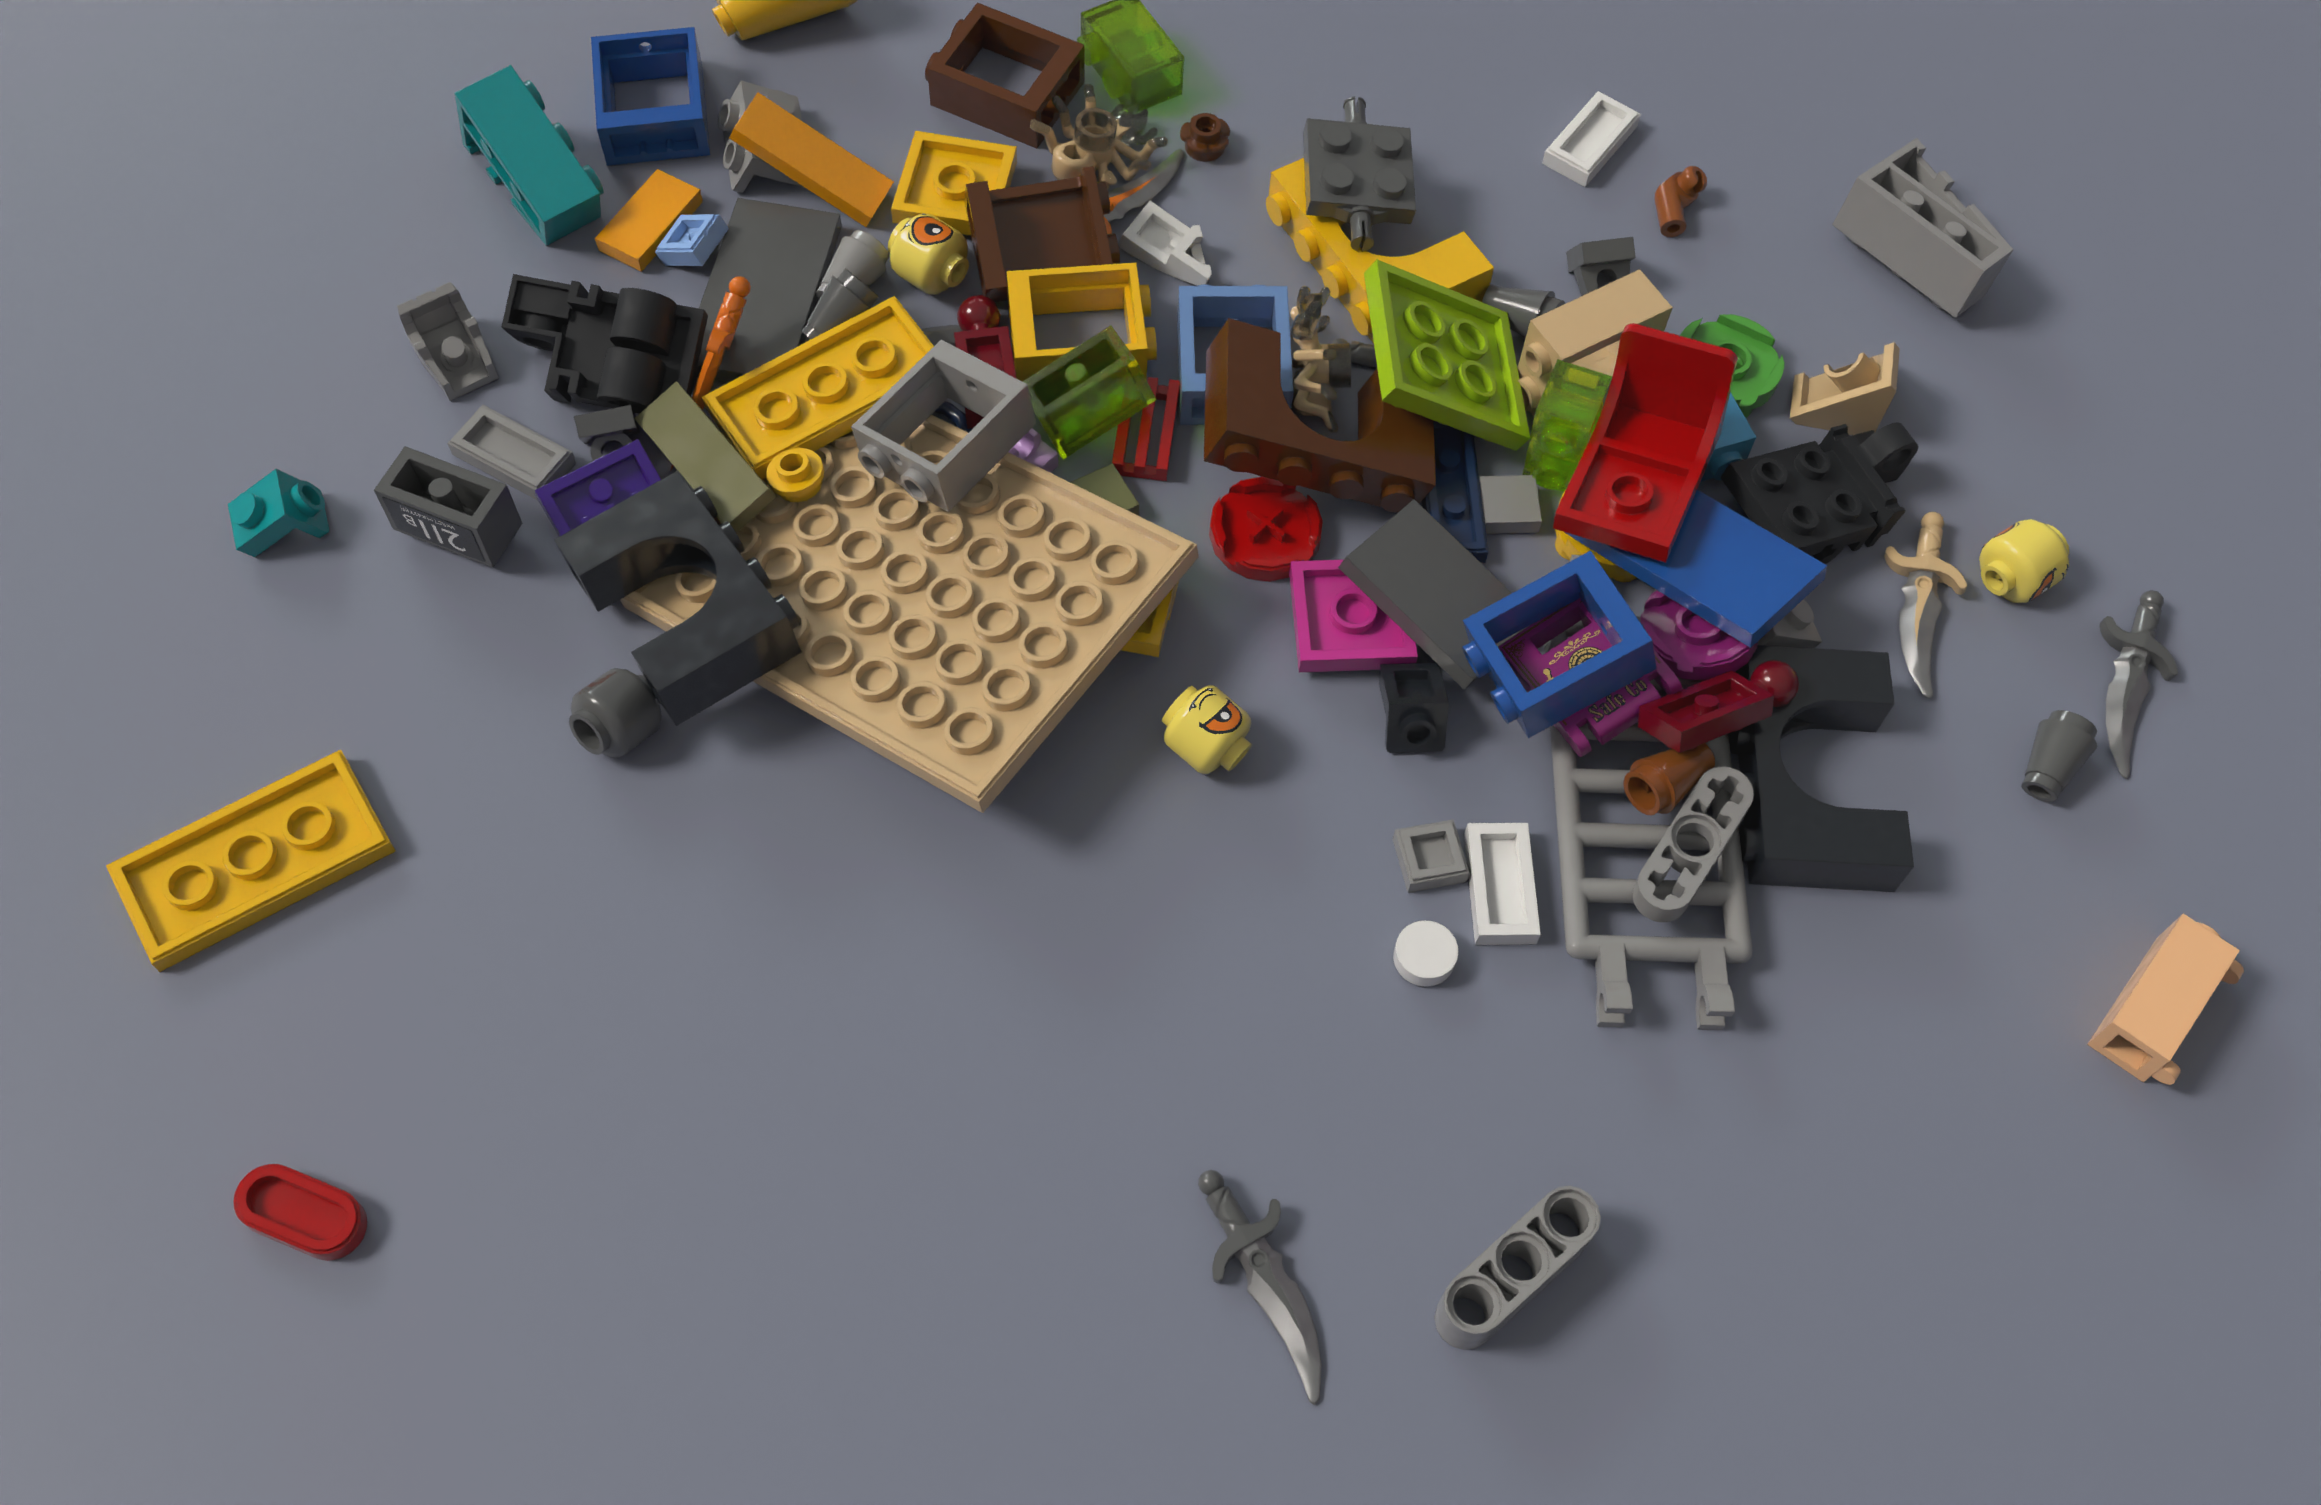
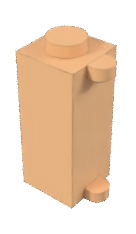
M2183 913L2156 938L2087 1045L2143 1083L2152 1076L2163 1084H2174L2181 1070L2171 1059L2220 981L2236 984L2244 973L2243 966L2234 960L2240 950L2223 940L2213 928L2196 922Z

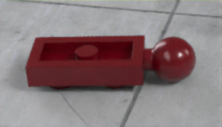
M983 295L968 297L961 303L958 309L957 321L962 331L954 332L955 346L1017 379L1008 326L998 327L1000 323L998 306L992 299ZM964 407L967 429L974 428L984 417Z
M1770 660L1760 664L1753 671L1750 681L1731 670L1682 689V691L1669 694L1639 707L1638 727L1679 753L1692 750L1703 743L1728 733L1739 731L1748 725L1771 717L1773 707L1785 706L1795 698L1799 688L1798 676L1790 665L1779 660Z

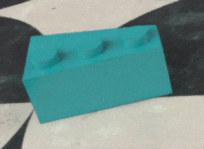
M509 65L454 93L464 147L470 154L479 150L484 154L491 164L490 167L486 168L487 175L495 184L504 183L513 196L511 199L512 205L546 246L601 217L600 195L604 193L597 174L588 164L582 167L572 153L574 152V145L570 136L559 122L552 125L543 112L545 110L544 101L530 80L523 82L514 68Z

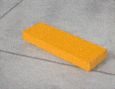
M757 92L729 139L864 227H867L894 181L759 92Z

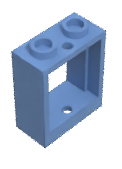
M1207 284L1179 286L1177 338L1180 381V425H1205L1206 373H1195L1194 327H1223L1228 318L1259 327H1272L1273 331L1281 333V387L1287 404L1290 408L1292 407L1294 391L1287 286H1212Z

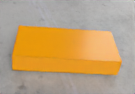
M657 169L595 237L598 251L642 272L657 255L655 251L679 216L692 215L703 203L701 190Z

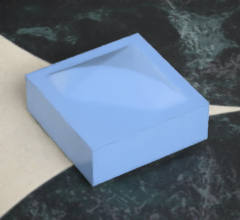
M719 214L680 215L658 245L655 253L665 266H703L729 228Z

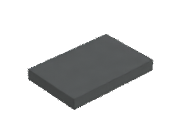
M1412 500L1347 555L1338 568L1465 690L1477 676L1470 667L1462 650V646L1469 643L1463 620L1512 594V592L1417 501ZM1517 632V633H1515V634H1513V635L1507 637L1506 639H1504V640H1502V641L1496 643V645H1497V646L1501 645L1502 643H1504L1505 641H1507V640L1510 639L1511 637L1515 636V635L1518 634L1519 632Z

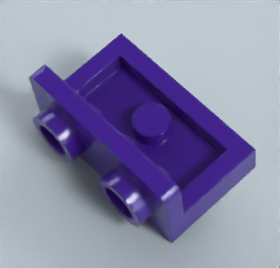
M637 439L536 489L535 496L560 537L660 481L661 478L640 441Z

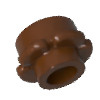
M1201 113L1193 116L1191 122H1185L1180 129V138L1185 142V151L1191 158L1198 161L1209 162L1218 159L1229 144L1230 128L1228 124L1211 113Z

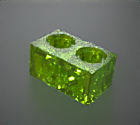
M1557 359L1536 408L1522 475H1532V478L1536 479V483L1543 488L1565 492L1596 427L1609 391L1612 376Z

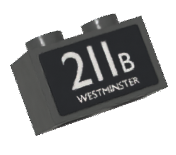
M404 446L374 489L394 530L493 568L523 524L507 484Z

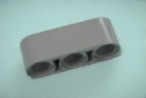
M1572 1186L1554 1189L1460 1272L1448 1285L1436 1306L1435 1325L1442 1339L1452 1347L1462 1350L1476 1349L1483 1345L1573 1263L1599 1229L1601 1216L1599 1207L1592 1196L1584 1190ZM1561 1213L1569 1216L1576 1223L1579 1235L1575 1237L1561 1235L1551 1225L1549 1215ZM1514 1255L1524 1259L1531 1268L1532 1279L1521 1281L1512 1278L1503 1268L1501 1258ZM1461 1298L1474 1300L1484 1311L1485 1322L1480 1325H1470L1463 1322L1454 1311L1453 1301Z

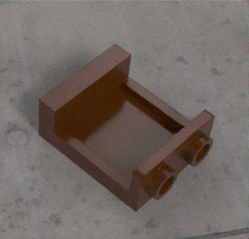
M1094 166L1084 167L1081 175L1075 178L990 191L987 181L966 184L964 202L983 296L992 299L994 302L1008 300L1007 271L1120 264V251L1116 234H1107L1104 215L1110 214L1107 185L1105 181L1097 182Z

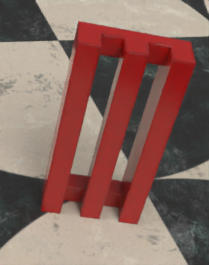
M1126 374L1112 459L1113 465L1121 476L1167 481L1179 398V380L1169 379V385L1165 386L1158 385V378L1147 377V383L1137 382V375ZM1135 397L1144 398L1135 462L1127 463L1125 462L1134 400ZM1156 400H1165L1166 405L1157 466L1146 465Z

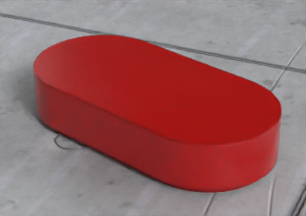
M267 1164L252 1170L241 1180L234 1194L233 1205L235 1213L239 1220L257 1234L319 1260L331 1261L347 1256L360 1245L367 1230L366 1212L351 1194L284 1165Z

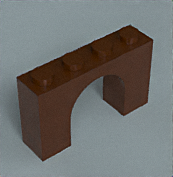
M1228 318L1206 350L1204 461L1227 467L1234 472H1247L1278 480L1285 485L1301 486L1331 494L1339 499H1351L1382 507L1389 512L1398 513L1412 500L1420 503L1436 486L1434 420L1383 402L1378 370L1376 369L1357 392L1358 440H1334L1320 435L1306 426L1287 404L1281 387L1280 332Z

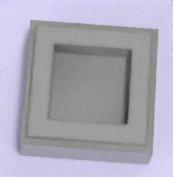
M1535 475L1479 477L1486 534L1539 533L1542 518Z
M1454 819L1395 829L1393 843L1408 893L1467 882L1470 873Z

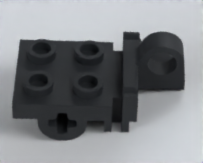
M513 274L501 327L523 344L553 351L544 389L553 400L571 404L572 396L577 402L608 408L631 405L635 413H641L676 381L690 396L692 395L708 315L704 309L678 305L672 299L649 290L622 288L620 293L603 291L599 285L591 284L588 293L578 281H571L570 285Z
M1899 422L1886 425L1876 432L1871 430L1852 436L1848 434V426L1843 424L1832 427L1819 445L1816 441L1732 462L1720 478L1752 522L1820 562L1827 564L1846 545L1852 551L1859 550L1863 544L1867 547L1873 546L1881 535L1889 533L1906 510L1903 506L1900 507L1897 503V498L1885 483L1895 481L1901 476L1917 453L1919 446L1902 423Z

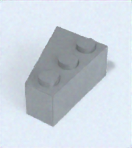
M1915 138L1857 177L1832 225L1849 237L1855 245L1865 249L1889 267L1896 276L1903 278L1930 298L1937 307L1946 310L1956 318L1986 295L2013 252V248L1975 204L1965 207L1950 190L1955 181L1946 171H1940L1938 174L1935 173L1922 157L1926 150L1925 146L1918 138Z

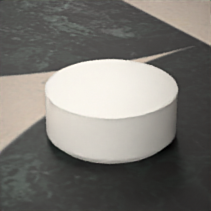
M1417 921L1406 926L1399 934L1393 953L1394 964L1399 974L1408 982L1424 987L1435 986L1445 981L1451 975L1458 958V945L1453 934L1445 926L1433 921Z

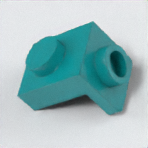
M274 469L228 503L236 550L253 557L258 556L295 528L317 538L323 537L330 531L325 510V500L321 490L310 482L302 481L278 469Z

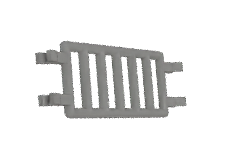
M1571 555L1570 561L1580 557L1581 555ZM1579 621L1544 644L1545 653L1565 641L1567 637H1571L1583 629L1582 621ZM1677 677L1682 685V689L1704 681ZM1654 679L1650 681L1656 690H1663ZM1638 722L1611 739L1614 741L1661 742L1639 728ZM1587 723L1579 728L1588 740H1597L1588 729ZM1554 725L1550 726L1565 945L1567 953L1572 958L1595 960L1597 1027H1623L1625 1023L1624 1014H1630L1633 1010L1631 988L1627 981L1626 961L1694 963L1697 986V1030H1723L1725 1027L1724 1016L1732 1017L1735 1013L1733 993L1730 985H1728L1726 963H1745L1752 957L1753 950L1739 827L1717 860L1720 882L1704 881L1690 905L1722 906L1726 938L1590 934L1587 902L1634 904L1632 893L1637 879L1585 878L1583 847L1655 849L1670 825L1581 822L1579 792L1626 794L1623 782L1625 775L1630 770L1577 768L1576 752ZM1728 734L1706 742L1714 754L1715 767L1732 768ZM1694 787L1687 793L1686 796H1689L1691 794ZM1723 789L1714 796L1711 803L1714 820H1716L1725 803L1730 801L1732 796ZM1685 831L1676 836L1677 844L1681 850H1710L1706 838L1697 832ZM1663 880L1661 885L1655 888L1653 895L1658 899L1664 900L1666 896L1672 893L1677 880Z

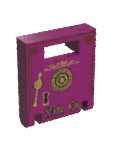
M1580 598L1531 624L1498 646L1527 692L1612 647ZM1579 621H1582L1583 629L1542 655L1538 648ZM1655 650L1656 670L1554 724L1579 757H1583L1592 751L1587 737L1579 728L1587 723L1588 729L1601 745H1604L1638 722L1639 707L1641 705L1661 698L1656 688L1651 684V680L1654 679L1667 695L1682 691L1679 679Z

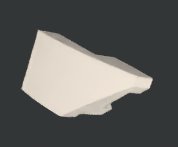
M1152 201L1147 203L1122 234L1118 244L1121 249L1149 266L1197 286L1207 284L1212 275L1210 265L1205 264L1200 244L1203 238L1200 225H1193L1189 228Z

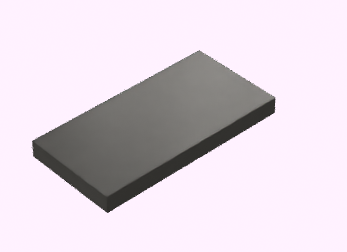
M737 198L728 224L729 229L724 235L699 309H704L707 313L708 320L695 377L700 375L708 352L705 350L708 339L716 322L725 293L729 292V282L737 276L745 277L750 282L751 290L744 297L747 302L743 307V313L730 349L728 351L725 350L715 380L731 382L805 343L807 336L802 332V329L807 325V321L818 303L819 298L816 295V291L821 286V282L830 265L842 228L839 213Z

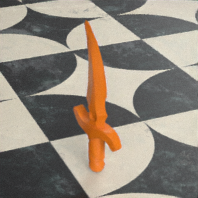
M742 276L734 277L729 282V292L725 293L705 349L708 352L692 398L702 410L705 405L701 397L711 391L725 350L728 351L730 349L743 313V307L747 302L744 297L751 290L750 282Z

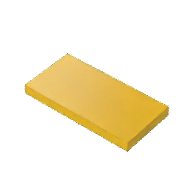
M893 296L701 398L706 410L724 436L760 478L764 479L766 478L769 463L781 452L793 448H806L816 451L852 432L851 426L923 358L934 345L898 299Z
M340 749L106 865V868L151 964L161 972L396 852L347 758Z

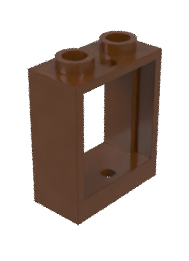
M977 2L964 20L960 19L955 24L950 39L940 52H934L928 60L925 69V79L929 84L930 105L1037 149L1045 137L1032 130L1033 122L1052 128L1059 119L1060 113L1067 108L1085 82V45ZM983 47L1042 72L1026 94L1022 96L964 71Z

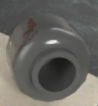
M613 668L573 696L570 708L572 715L569 718L570 729L579 744L592 754L599 755L602 753L605 756L618 758L627 754L657 732L662 720L660 702L648 686L643 675H636L626 669Z

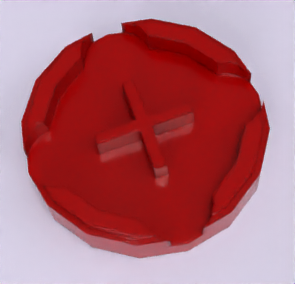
M1261 476L1241 480L1231 486L1229 493L1224 495L1221 500L1219 497L1212 509L1209 537L1215 555L1229 570L1247 579L1271 582L1290 578L1291 561L1313 560L1319 551L1323 520L1317 503L1308 494L1306 498L1302 493L1296 491V486L1285 485L1278 480Z

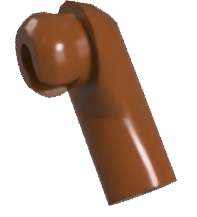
M1688 166L1683 172H1676L1657 188L1654 200L1662 235L1675 237L1686 230L1684 209L1698 198L1699 192H1702L1707 186V177L1699 167Z

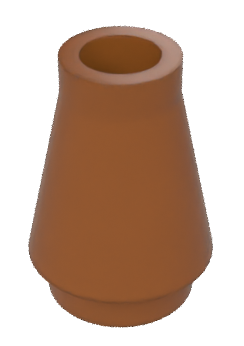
M1703 743L1692 750H1686L1681 753L1674 749H1669L1636 760L1631 765L1630 772L1624 777L1625 793L1632 805L1641 813L1650 816L1657 813L1667 814L1698 783L1705 772L1715 767L1714 754L1709 746Z

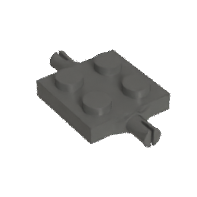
M1355 96L1346 99L1343 103L1345 122L1311 118L1306 120L1303 131L1306 215L1333 217L1349 223L1351 227V247L1358 251L1361 244V252L1371 249L1374 245L1372 225L1383 222L1411 224L1416 212L1410 128L1367 124L1365 115L1366 102L1363 98L1358 97L1355 107Z

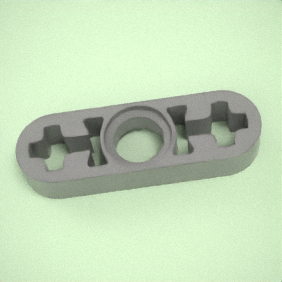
M1715 767L1702 775L1636 880L1632 896L1636 908L1643 916L1656 922H1671L1684 914L1744 819L1753 801V787L1743 773L1730 767ZM1723 789L1732 796L1730 801L1725 803L1716 820L1706 815L1714 796ZM1685 831L1697 832L1708 841L1710 852L1704 856H1690L1680 849L1676 836ZM1672 867L1681 874L1672 889V893L1666 896L1664 900L1658 899L1653 895L1655 888L1661 885Z

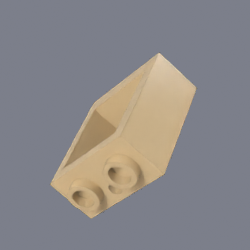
M1640 269L1530 320L1518 364V382L1522 389L1525 411H1530L1542 427L1607 397L1616 364L1620 336L1626 325L1635 323L1665 331L1673 307Z

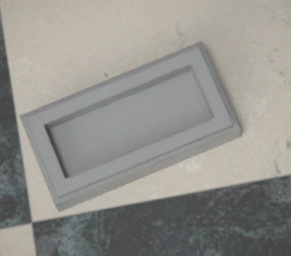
M482 405L447 443L452 455L537 501L538 499L535 496L536 489L568 474L576 464L572 451L485 405Z

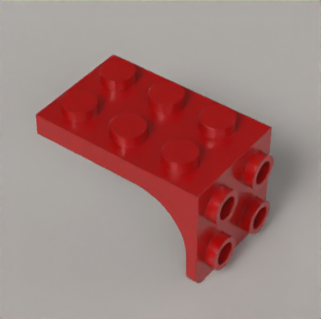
M1635 323L1626 325L1620 336L1614 373L1602 412L1555 512L1553 529L1666 563L1721 435L1737 365V355L1727 348Z

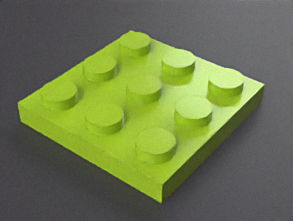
M1376 259L1364 272L1382 401L1517 451L1530 439L1522 389L1518 382L1519 373L1508 313Z

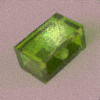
M1112 0L1081 12V36L1077 38V42L1085 45V64L1093 66L1102 78L1108 95L1112 99L1117 98L1130 116L1182 95L1184 56L1140 0Z
M1111 325L1023 381L1028 384L1035 419L1062 460L1156 401L1135 357Z

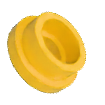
M793 448L781 452L772 459L766 471V477L771 489L790 502H803L814 497L821 489L825 474L819 455L806 448Z

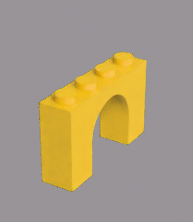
M1304 158L1271 172L1269 196L1266 198V208L1269 217L1276 226H1282L1291 237L1300 258L1305 262H1310L1322 277L1323 284L1329 295L1335 299L1338 298L1348 310L1357 331L1363 336L1367 335L1372 342L1373 334L1364 272L1376 259L1482 302L1484 294L1490 286L1494 267L1464 231L1407 256H1381L1368 251L1361 252L1362 248L1360 247L1358 251H1355L1351 247V241L1341 229V225L1345 222L1333 217L1306 215Z

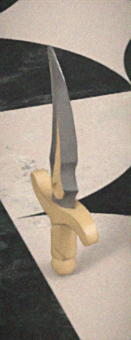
M1928 512L1921 519L1922 528L1919 531L1916 557L1902 556L1892 546L1887 547L1884 554L1887 565L1894 572L1908 577L1907 583L1901 588L1905 595V603L1899 615L1901 648L1909 673L1922 694L1928 698L1933 696L1931 648L1936 622L1943 606L1937 593V583L1940 582L1950 586L1958 595H1962L1967 587L1964 576L1959 570L1939 559L1944 520L1941 514L1937 512Z

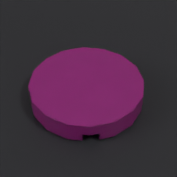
M1658 590L1650 595L1640 617V623L1653 640L1654 650L1675 675L1682 679L1705 681L1731 670L1736 672L1749 662L1757 649L1758 642L1751 648Z

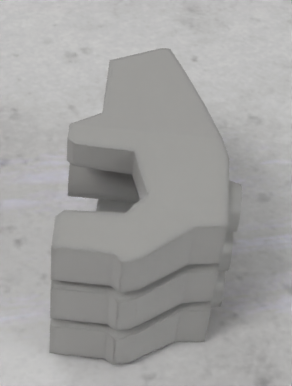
M451 282L435 288V292L430 290L417 296L415 301L410 299L397 305L406 335L422 365L435 379L448 399L452 401L499 379L475 317H472L457 288Z

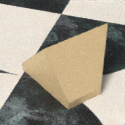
M1893 342L1884 345V353L1868 358L1864 352L1860 353L1855 363L1833 370L1827 364L1824 365L1825 373L1811 378L1804 372L1794 375L1790 419L1797 425L1830 430L1832 427L1846 424L1849 435L1871 430L1876 432L1896 393L1900 348Z

